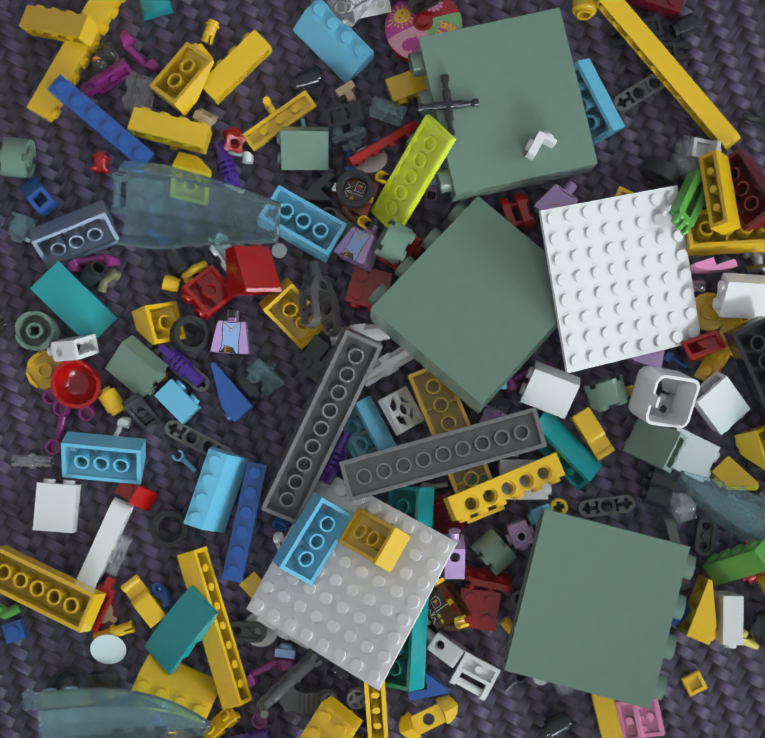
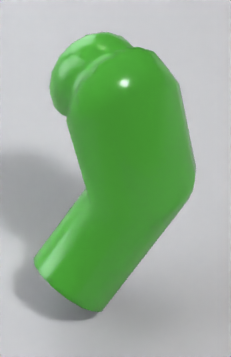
M19 603L11 607L0 604V618L9 619L23 611Z

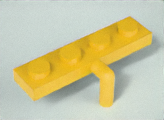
M306 90L277 110L272 105L270 98L266 96L263 98V104L270 115L242 135L253 152H255L276 137L281 127H290L317 108V105Z
M727 318L719 331L726 348L704 358L694 375L696 379L704 382L714 372L718 371L721 373L730 355L733 356L723 333L751 319Z

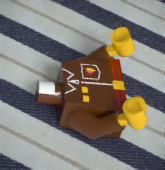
M379 170L377 173H366L373 183V195L368 204L362 208L353 209L346 207L339 201L341 211L347 220L360 225L364 230L368 229L364 225L365 222H372L368 216L380 189V184L377 182L384 185L387 183V181L382 179L385 175L389 174L383 170ZM350 178L346 186H343V193L350 200H359L366 193V185L360 178ZM335 182L334 185H333V188H332L331 193H334V194L337 195V193H336V183H337V182Z
M438 578L429 595L427 627L429 628L434 624L436 629L443 628L445 631H460L468 627L469 623L466 624L464 619L469 617L471 613L452 582L441 584L445 580L444 578Z

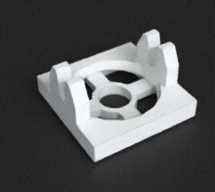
M407 386L378 400L396 436L425 420ZM392 399L396 403L395 411H392L390 407ZM400 405L405 407L406 415L400 411ZM396 417L404 418L407 425L399 423Z

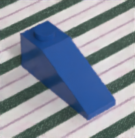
M216 362L211 363V368L221 407L225 410L223 415L229 421L237 422L254 405L236 387Z

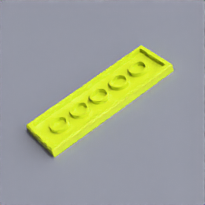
M425 115L370 211L387 229L390 226L388 222L391 218L403 225L407 223L456 141V138L431 115Z

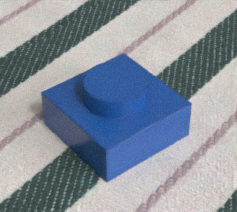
M22 618L1 625L6 644L28 637Z

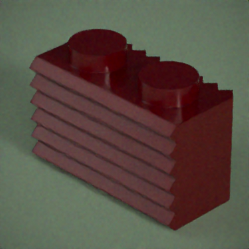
M453 489L434 496L433 514L436 518V527L443 535L449 534V529L451 528L462 530L469 525L466 521L459 523L458 520L452 521L443 499L455 494Z

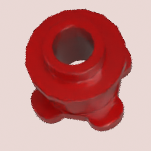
M231 127L223 133V139L226 142L223 145L224 149L240 153L242 145L246 141L240 129Z
M97 151L96 154L92 155V158H94L93 167H90L89 170L94 173L111 174V171L108 169L111 157L106 152Z

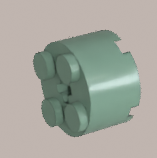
M3 137L2 149H0L1 176L32 177L35 169V164H32L33 157L36 158V147L33 140Z
M391 218L388 222L390 226L382 231L374 247L376 249L373 251V254L395 265L399 261H403L407 254L405 248L408 244H412L416 234L409 227Z
M40 311L25 312L15 323V338L22 347L33 351H46L51 342L57 341L61 334L57 321L51 315ZM36 328H40V329L38 330V331H39V334H38V335H36V333H37V331L35 330Z
M621 373L615 374L616 378L610 379L608 375L588 382L589 386L583 385L591 409L602 412L608 410L609 405L616 403L619 406L628 402L627 398L629 396Z
M492 528L470 546L477 555L482 554L479 557L487 566L491 564L489 568L496 576L517 558L514 552Z

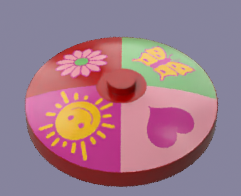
M399 0L391 8L392 12L388 13L385 22L386 40L390 49L397 57L408 63V54L416 52L419 37L463 28L460 11L451 0H442L437 5L417 15L409 10L408 4L404 0Z

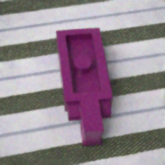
M123 57L86 81L79 88L88 98L98 93L103 95L134 75V72Z

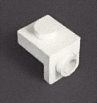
M539 131L534 140L530 138L525 147V150H527L525 157L532 161L542 144L553 148L557 140L554 139L551 133Z
M692 137L688 157L699 159L698 157L715 149L721 152V141Z

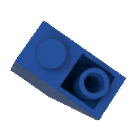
M35 175L19 187L30 204L44 217L60 205Z

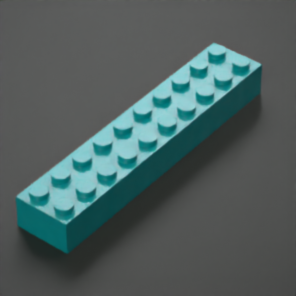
M408 485L388 491V505L432 528L434 487ZM429 597L385 678L386 687L408 692L424 689Z

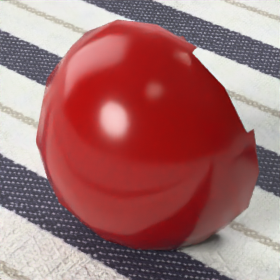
M81 359L61 362L56 366L51 375L53 395L59 403L67 408L80 409L88 407L96 400L101 391L102 380L99 373Z

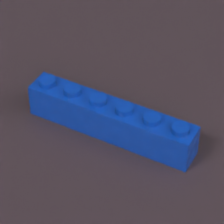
M61 74L48 87L47 90L52 96L140 170H143L154 158V153Z
M254 461L247 462L222 579L242 583L244 580L260 501L269 468L268 464Z

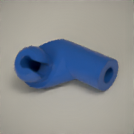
M154 583L151 589L152 594L161 601L162 609L169 611L172 608L170 591L162 586L161 583Z

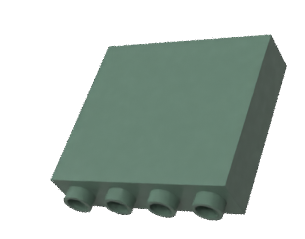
M560 7L418 38L416 52L408 54L411 75L413 78L422 76L425 91L417 92L418 104L428 105L432 104V102H443L442 90H444L441 81V75L443 74L449 75L448 86L451 90L452 101H471L476 98L479 100V107L464 106V108L453 109L454 120L452 122L456 141L442 163L443 168L438 169L436 173L440 193L449 192L452 203L587 173L598 163ZM433 109L420 112L422 116L431 115L446 130L448 129L444 110L433 111ZM539 131L551 133L554 139L557 140L553 148L542 144L532 161L525 157L527 153L525 147L530 138L534 140Z
M477 196L469 206L463 201L459 202L447 218L452 224L443 233L437 228L431 231L421 245L426 251L417 260L408 256L395 271V275L399 279L390 288L384 284L380 285L369 297L368 303L372 305L370 320L479 414L558 327L546 252Z
M541 507L502 662L504 670L651 709L653 698L662 700L666 690L667 677L659 674L663 658L671 660L676 648V636L669 634L673 618L681 620L686 607V596L679 594L682 578L690 580L695 570L696 557L689 555L690 547L670 540Z

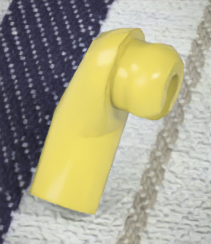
M743 629V645L758 650L759 645L754 642L752 637L748 636V631Z

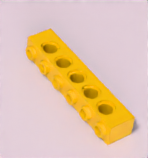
M553 453L448 496L443 500L452 521L458 520L459 523L470 520V515L476 512L477 515H481L489 511L488 507L495 505L498 508L507 504V499L512 497L514 500L525 496L524 492L531 490L533 493L543 489L542 485L545 483L552 485L560 482L559 477L564 476L565 472L557 453ZM539 468L544 471L543 479L538 477L537 472ZM521 476H524L527 480L525 486L520 484ZM503 483L509 487L507 494L502 492L501 487ZM485 491H488L491 494V499L489 502L485 501L483 498V494ZM467 498L471 499L473 502V507L471 509H468L465 506V501Z

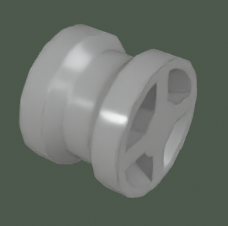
M360 686L351 687L347 693V703L351 708L360 709L365 705V690Z

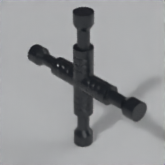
M443 74L441 75L444 90H442L443 102H432V104L428 105L423 103L417 104L418 112L433 109V111L444 110L445 120L448 124L447 131L454 136L453 109L464 108V106L479 107V100L476 98L471 101H452L451 90L448 86L449 75Z

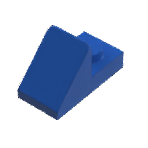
M425 670L427 685H424V689L408 692L409 701L449 692L445 683Z

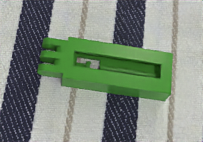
M699 169L688 172L669 211V214L672 216L671 223L673 225L676 224L675 227L677 230H680L682 236L687 235L690 228L694 227L706 201L704 188L699 183L700 180L702 182Z

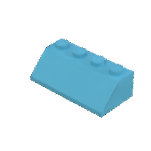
M315 0L304 11L293 28V32L344 83L353 80L374 59V51L323 0Z
M590 58L576 61L574 68L594 145L617 133L625 125Z
M279 185L259 215L258 225L326 263L336 248L347 223Z
M371 396L356 402L343 428L344 432L351 434L347 447L353 458L397 446Z
M67 431L61 442L62 477L141 485L146 458V439Z
M215 446L210 447L184 524L201 530L224 533L246 471L247 462L250 459Z
M314 492L272 561L282 570L312 585L353 515Z

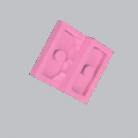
M712 257L690 265V270L693 274H716L728 271L738 265L736 259L716 265L715 259Z
M653 698L651 709L621 701L615 702L623 738L665 736L658 699Z

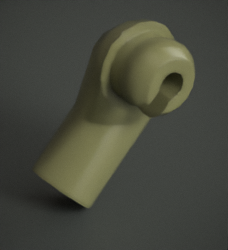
M115 268L107 270L98 283L97 291L106 293L109 282L112 280L118 281L121 277V272Z

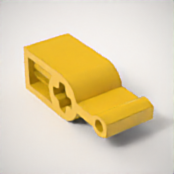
M589 407L570 417L598 461L615 451Z
M138 574L121 586V589L130 598L134 608L150 628L160 622L168 613V611L162 609L160 600L152 594Z

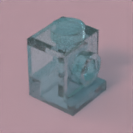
M12 211L11 215L14 216V219L10 222L8 235L11 236L10 240L20 244L22 240L30 243V229L36 227L38 221Z

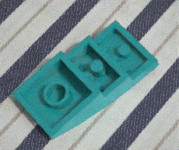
M57 261L30 288L79 336L96 334V339H98L118 319L60 261Z
M192 585L166 614L144 647L170 675L176 671L182 659L189 656L196 643L202 641L218 612Z

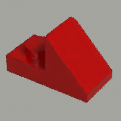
M718 330L681 342L690 361L701 362L707 355L726 348Z
M119 483L114 492L128 500L129 504L146 511L151 510L159 496L158 493L142 484Z

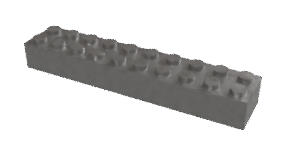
M343 327L260 501L261 510L295 524L308 503L383 346L380 341L349 327Z
M536 407L341 461L339 464L351 502L547 447Z

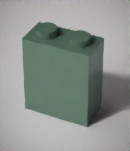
M281 127L280 132H277V144H281V152H278L277 159L278 164H281V170H329V127Z
M131 335L120 344L105 369L133 393L139 392L144 397L147 394L149 396L152 395L157 389L156 383H159L165 377L166 373L164 371L168 364L136 337Z
M638 418L633 425L630 437L624 443L623 451L632 457L671 473L688 437L672 428L651 425Z

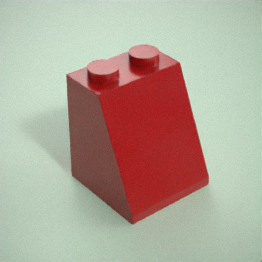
M232 243V247L225 248L228 296H263L282 292L269 247H262L261 243H251L250 246H244V243Z

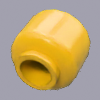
M572 0V13L578 19L588 20L596 14L597 7L591 0Z

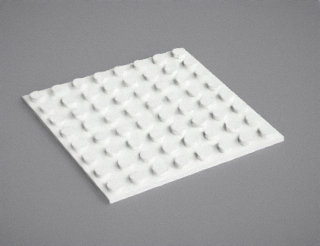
M677 185L539 211L566 373L682 346V341L700 336L686 238L681 235L680 230L676 229V224L673 225L671 223L672 216L669 214L679 193Z
M337 476L331 485L318 480L313 493H318L354 515L359 507L411 536L391 572L379 567L344 545L337 543L312 585L282 570L272 561L246 609L365 683L380 690L457 542L373 496L350 502L345 482ZM294 523L292 524V526H291L290 530L288 531L286 537L288 536L289 532L291 531L292 527L294 526Z

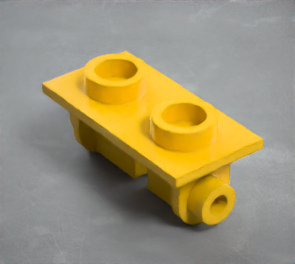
M233 708L223 709L200 729L204 738H220L226 733L225 728L230 729L236 723L240 722L242 716L238 711L235 712Z

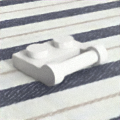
M465 650L449 679V683L457 684L485 701L501 670ZM461 673L485 684L484 688L481 689L461 678Z

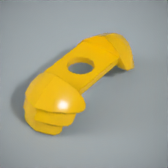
M443 695L436 698L437 704L412 716L410 712H407L399 720V732L407 738H421V734L445 722L447 724L451 723L457 715V702L451 696ZM427 713L434 716V722L430 725L423 722V716Z

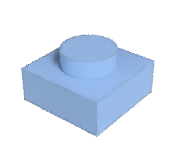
M281 643L276 646L274 657L295 658L296 647H292V644Z

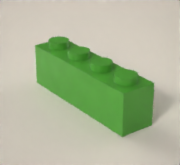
M765 539L759 541L752 540L746 545L739 544L731 550L726 548L718 554L714 552L706 558L708 561L702 567L715 585L765 572Z

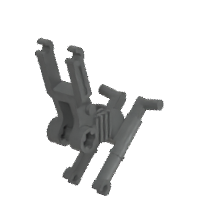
M308 649L305 656L292 668H289L255 702V706L258 708L262 718L268 717L267 709L278 700L283 708L288 711L312 715L315 714L320 704L326 699V696L330 697L332 695L338 700L337 696L327 687H322L317 692H315V689L300 690L294 688L315 666L322 664V660L318 659L317 654L313 653L312 649Z

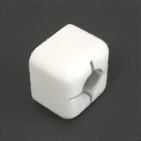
M644 366L638 371L628 408L632 414L651 425L683 428L690 421L700 388L699 382L676 370ZM659 381L662 382V390L670 393V395L661 393L658 396L655 394ZM662 405L667 407L665 413L659 411Z

